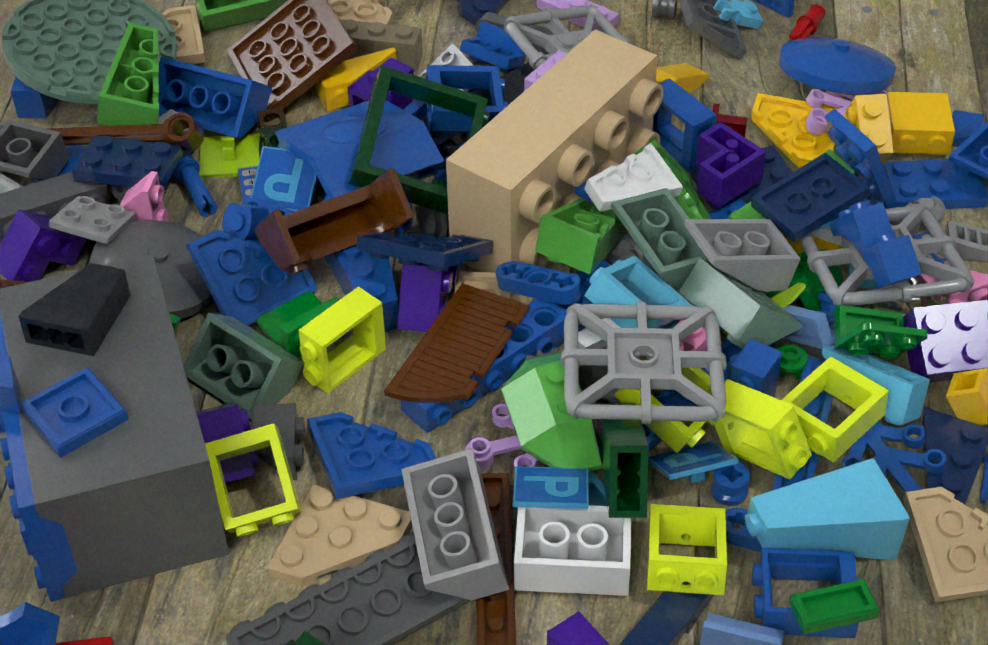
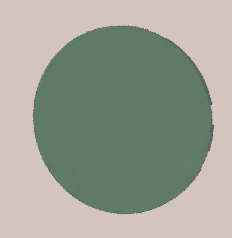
M29 0L14 11L13 17L5 23L2 32L4 59L7 66L19 80L44 95L82 104H98L100 91L129 22L158 29V64L160 57L177 60L178 44L175 38V31L170 22L158 10L142 0Z

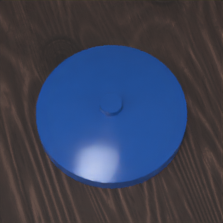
M808 37L795 39L782 46L779 56L780 68L793 79L812 87L840 93L862 94L884 90L893 83L896 70L894 62L885 54L871 47L837 38Z

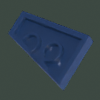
M924 407L922 413V426H924L925 430L923 450L926 453L930 449H939L946 455V468L943 472L932 474L924 469L925 489L943 487L955 494L954 498L966 505L988 447V428ZM932 459L929 461L933 464L940 463V461L937 459Z

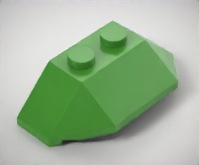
M557 352L526 360L501 388L521 449L551 467L588 468V472L601 469L602 463L592 419L581 417L575 419L567 413L564 399V368L560 362L561 353Z

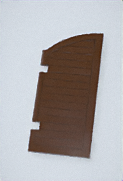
M462 283L386 387L384 395L399 400L419 403H440L469 399L479 385L478 381L472 380L473 376L484 378L513 335V331L507 329V326L517 328L530 310V307Z

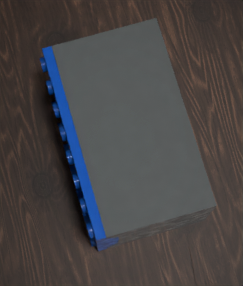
M153 254L104 265L125 270L131 296L94 357L26 343L18 318L23 310L79 271L0 289V362L5 356L11 357L19 382L20 402L89 367L125 408L129 418L124 423L68 454L59 457L23 413L22 408L20 414L0 410V433L6 432V437L0 439L1 450L4 460H10L11 462L8 463L7 467H4L8 487L13 491V496H9L14 519L19 520L20 532L28 555H32L33 559L37 561L38 566L34 567L38 588H46L51 602L229 555L209 457Z

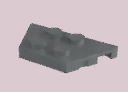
M679 0L689 29L736 58L741 59L746 48L736 22L733 19L729 21L720 19L719 15L722 11L713 8L718 0Z

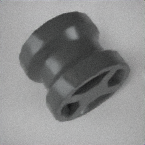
M653 0L652 17L658 18L662 15L674 20L678 0Z

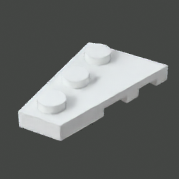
M652 143L644 147L641 153L637 155L633 153L626 157L622 164L618 166L612 165L589 178L584 190L600 212L612 209L611 204L614 201L668 188L673 197L680 195L683 186Z

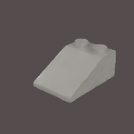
M770 219L685 220L684 226L714 267L758 291L770 292L788 289L801 258Z

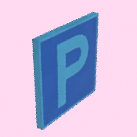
M263 146L250 198L296 212L311 206L318 176L312 166L290 150Z
M713 441L694 445L693 448H682L678 453L673 450L648 456V463L669 480L681 477L685 479L690 478L691 484L705 481L704 472L739 464L737 457Z
M516 466L513 507L588 509V468Z

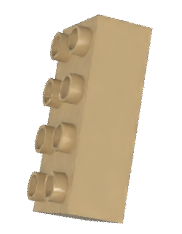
M595 29L446 159L449 237H452V235H466L493 241L492 254L479 257V261H465V264L481 272L495 273L499 265L510 261L545 267L549 260L545 255L535 251L542 215L582 198L574 193L575 187H579L589 178L612 165L618 166L622 164L626 157L637 152L654 138L660 144V135L652 131L653 116L662 102L664 93L663 86L656 83V54Z

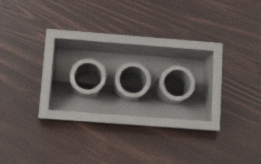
M472 448L401 469L425 588L468 600H476L509 590L482 474Z

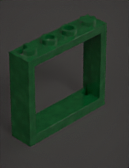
M381 65L374 81L349 185L359 188L365 187L387 171L369 164L388 91L472 117L467 141L488 122L490 112L485 111L488 98ZM396 173L409 203L448 214L447 188Z

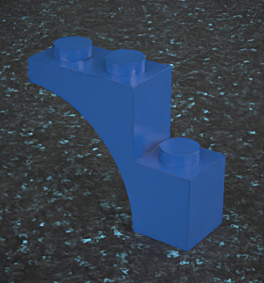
M866 200L850 206V209L839 212V219L829 224L833 236H843L857 247L867 262L878 289L922 274L909 234L896 238L883 202L871 205L870 201Z

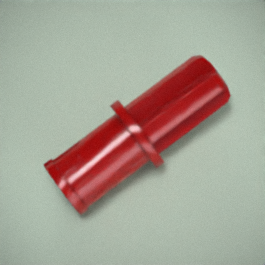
M818 4L811 5L806 14L798 18L795 28L789 34V38L791 40L808 38L809 35L814 34L818 28V23L825 16V9Z

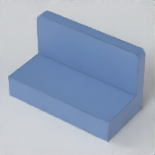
M792 305L784 308V310L800 321L802 326L799 330L782 339L820 349L835 343L834 322H828L825 313Z
M708 613L707 619L702 626L700 645H782L785 631Z

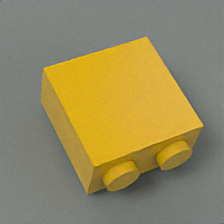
M888 92L887 104L894 153L950 155L955 128L948 93Z
M886 94L857 95L849 107L846 108L843 116L875 143L884 166L894 153Z

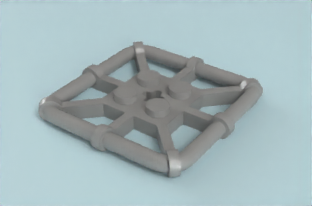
M592 4L590 7L577 6L557 10L552 7L545 8L543 12L510 16L504 23V30L529 58V64L534 70L558 50L569 53L592 33L593 21L597 23L605 34L633 45L629 38L623 37L612 23L597 10L598 7ZM585 17L583 29L579 31L569 32L560 22L561 20ZM545 23L554 35H547L527 26ZM531 43L543 47L549 54L544 55L543 52H538Z
M921 204L885 210L889 221L902 220L899 225L891 226L892 231L895 232L896 238L909 234L922 274L943 281L910 285L908 280L893 284L895 287L855 292L866 279L874 280V277L864 257L850 240L840 235L833 236L830 227L814 230L799 239L808 257L807 264L810 270L817 274L826 294L833 300L835 306H856L899 300L900 303L911 302L912 298L957 292L964 293L969 291L974 284L970 270L956 250V242L952 237L946 235L935 216L928 211V207ZM924 223L933 238L914 240L910 232L917 224ZM812 236L841 245L843 249L819 251ZM939 253V255L946 258L950 266L925 258L923 254ZM851 263L855 271L838 287L828 266Z
M637 301L636 305H580L574 303L567 308L564 320V351L561 353L560 362L564 368V399L567 413L575 419L581 417L587 419L641 420V424H651V420L700 422L711 420L717 422L724 417L727 402L724 370L727 364L726 356L721 350L719 323L715 316L716 312L708 306L646 305L645 301ZM600 318L636 319L637 328H613ZM647 319L684 320L673 329L647 328ZM580 324L606 341L607 349H579L578 326ZM699 328H705L707 351H680L679 342ZM639 356H646L647 361L639 360ZM581 365L607 366V375L579 393V367ZM681 367L706 368L710 376L711 395L684 377ZM614 388L640 389L641 405L593 403ZM650 389L676 390L699 407L651 406Z

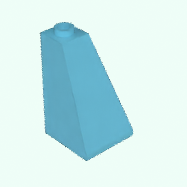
M874 458L751 497L748 513L745 515V524L751 536L757 537L762 548L854 552L855 557L882 560L897 558L910 520L908 513Z

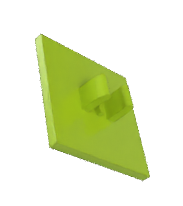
M260 133L245 134L240 139L228 135L204 137L203 143L200 146L199 174L201 178L239 176L238 169L258 166L260 159Z

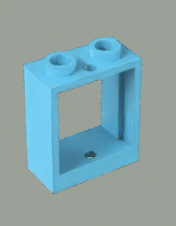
M636 256L623 261L617 260L607 268L600 267L591 276L589 280L591 286L584 295L593 304L636 305L637 301H645L646 305L693 306ZM610 318L620 328H637L636 319ZM647 319V328L673 329L681 320Z

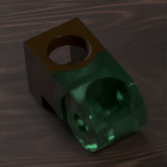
M283 107L256 111L263 145L277 148L279 140L275 131L287 128ZM270 117L279 118L280 123L268 126L264 121Z

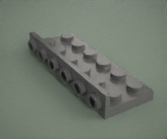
M410 533L404 536L396 546L386 551L381 549L373 552L366 558L364 563L354 568L345 567L339 570L326 583L320 586L314 584L305 588L297 598L288 603L279 602L266 610L263 616L252 622L245 620L238 623L226 635V644L286 645L290 640L296 642L302 633L306 631L325 645H392L471 600L425 588L414 533Z

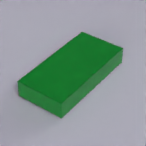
M865 579L791 594L789 600L803 635L876 619L880 612Z

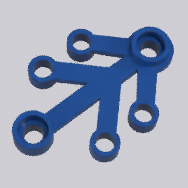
M880 421L874 424L851 446L849 456L842 460V468L862 462L866 447H869L875 455L874 460L884 476H886L888 471L904 493L922 489L903 465L925 469L932 474H939L946 468V455L939 449H930L925 454L889 448L883 442V440L900 442L912 449L920 448L925 443V430L922 426L910 424L904 429L881 425ZM916 434L920 437L913 439L909 435ZM932 459H937L940 461V463L933 464L929 461Z

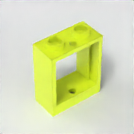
M359 286L299 329L300 352L305 362L303 374L311 385H317L329 393L386 350L382 302ZM351 329L353 330L352 336L327 354V347Z
M681 367L684 377L711 395L710 376L701 368ZM619 388L614 395L621 403L641 405L640 389ZM651 395V406H664ZM651 420V424L645 425L678 453L686 444L693 448L706 432L702 427L706 422L712 426L714 424L711 420L694 421L687 427L681 421Z
M830 356L789 392L782 401L794 405L809 448L814 453L822 455L834 463L885 415L889 390ZM823 390L856 409L835 429L803 410Z
M727 379L725 381L727 401L725 415L717 422H713L723 448L739 458L790 480L812 456L794 405Z
M275 423L205 443L218 504L226 531L229 533L236 532L237 537H242L258 532V525L272 521L273 526L290 523L295 520L294 514L302 512L280 431ZM271 446L286 502L234 517L220 461Z
M650 504L647 590L724 595L727 572L725 508ZM659 543L715 547V558L660 555ZM683 582H689L690 584H689V585H683L682 583H683Z

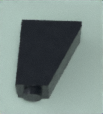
M91 263L27 307L18 316L26 343L94 357L131 296L125 270Z

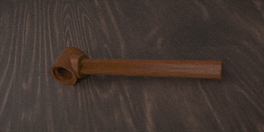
M182 112L175 113L169 119H166L163 124L46 128L61 132L65 146L89 145L94 136H108L117 139H138L146 142H167L169 144L182 145L183 151H193L199 148L204 140V131L190 115ZM189 128V131L184 136H181L183 130Z

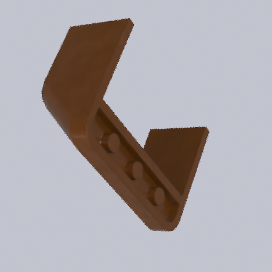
M391 168L370 185L282 216L280 209H277L270 213L254 230L259 242L281 272L289 271L290 275H294L309 268L307 263L357 245L358 236L374 232L389 233L390 237L397 235L395 229L412 219L414 215L394 168Z

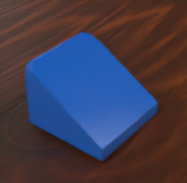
M5 356L0 362V410L20 414L19 382L11 357Z

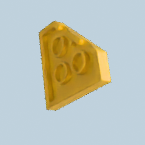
M762 93L757 94L752 108L751 120L798 168L808 164L829 149L834 152L836 144L830 139L827 131L821 135H813L806 129V118L813 109L806 101ZM823 105L821 107L822 109L828 112H831L833 109H838L828 105Z

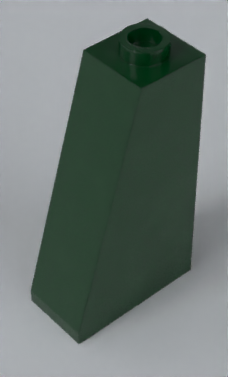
M621 403V404H606V405H636V404H635V403ZM599 419V441L609 518H647L649 445L641 420Z

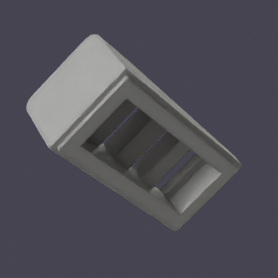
M947 221L945 233L954 239L957 244L956 250L963 260L988 261V246H985L988 245L987 230L959 222Z

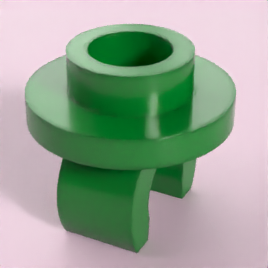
M785 345L778 348L777 350L782 352L778 377H782L783 372L795 373V380H800L803 369L808 363L806 351L795 345Z

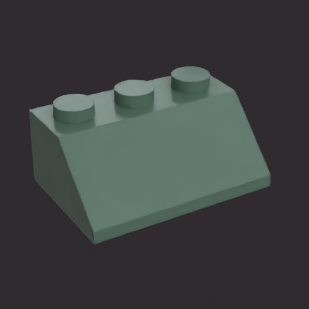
M668 188L612 202L611 208L657 274L676 289H681L699 258L709 261L684 226L685 220L689 219V217Z
M699 258L679 290L693 306H708L716 312L715 316L719 323V330H726L729 333L726 338L741 348H744L749 339L768 346L799 330L802 326L800 321L763 292L721 271L702 258Z
M208 313L186 359L184 370L186 377L225 403L235 402L238 404L239 409H246L248 418L253 420V405L277 404L291 392L305 362L236 318Z

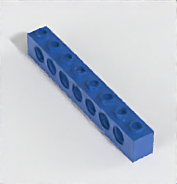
M603 259L591 274L583 271L575 274L580 278L583 293L582 298L575 303L580 305L593 304L584 296L591 286L589 280L600 267L607 268L611 264ZM540 299L529 303L530 310L517 328L507 326V329L513 331V335L484 378L473 376L472 380L478 381L479 385L469 399L440 403H419L400 400L401 410L426 433H429L438 426L444 425L451 417L463 409L473 406L478 399L490 391L497 390L504 382L509 380L520 368V365L524 363L526 355L535 356L538 349L543 353H549L552 348L554 350L563 344L566 310L574 303L563 305ZM580 324L578 326V332L582 331L586 327Z

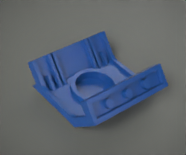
M385 100L369 165L385 170L394 168L396 173L418 180L436 175L444 160L424 122ZM369 101L275 131L279 140L277 148L290 150L312 166L326 192L324 201L359 189V187L349 185V180Z

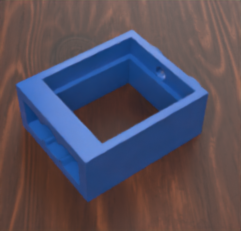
M427 65L425 79L456 89H490L492 106H486L485 111L490 112L487 123L508 106V102L503 101L505 81L499 77L498 66ZM426 103L429 131H469L472 117Z
M669 78L659 83L663 86L664 93L662 102L653 116L652 131L660 135V145L690 173L691 165L697 164L699 135L716 125L717 115ZM672 114L685 124L684 133L671 123Z
M762 548L760 562L753 563L752 585L759 586V595H754L753 613L754 618H761V626L785 631L784 635L856 637L859 622L803 635L792 608L773 607L771 579L835 582V585L856 581L854 552Z

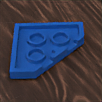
M217 229L186 245L220 313L232 316L247 326L256 322L259 316L306 292H313L318 289L308 269L294 275H290L289 271L281 272L262 245L249 240L238 239Z
M342 412L307 419V430L336 499L404 485L401 469L437 459L430 444L419 439H416L413 443L398 438L396 431L373 423L369 427L353 422V416Z

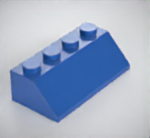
M160 57L158 74L160 117L170 109L178 113H187L203 129L240 139L258 122L256 111L267 109L272 90L270 86L235 75Z

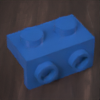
M481 22L477 37L462 40L460 51L468 54L471 60L477 62L486 61L493 64V66H498V70L508 72L509 69L524 65L526 57L524 52L503 28L488 22Z

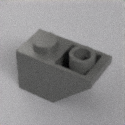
M296 403L253 405L252 430L275 423L280 431L292 478L297 480L298 466L304 465L303 444H298L299 438H305L304 417H298ZM271 446L256 450L258 457L277 470Z

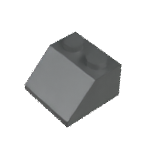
M8 120L0 130L1 171L28 178L49 179L56 177L70 159L61 132L13 120Z

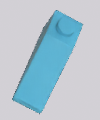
M835 344L823 348L822 355L826 360L831 356L889 390L886 413L884 415L885 421L894 425H904L920 418L930 379L870 354L852 355L846 349L835 348Z

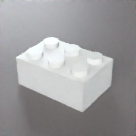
M588 505V509L518 507L514 555V590L628 596L631 558V518H609L607 506Z

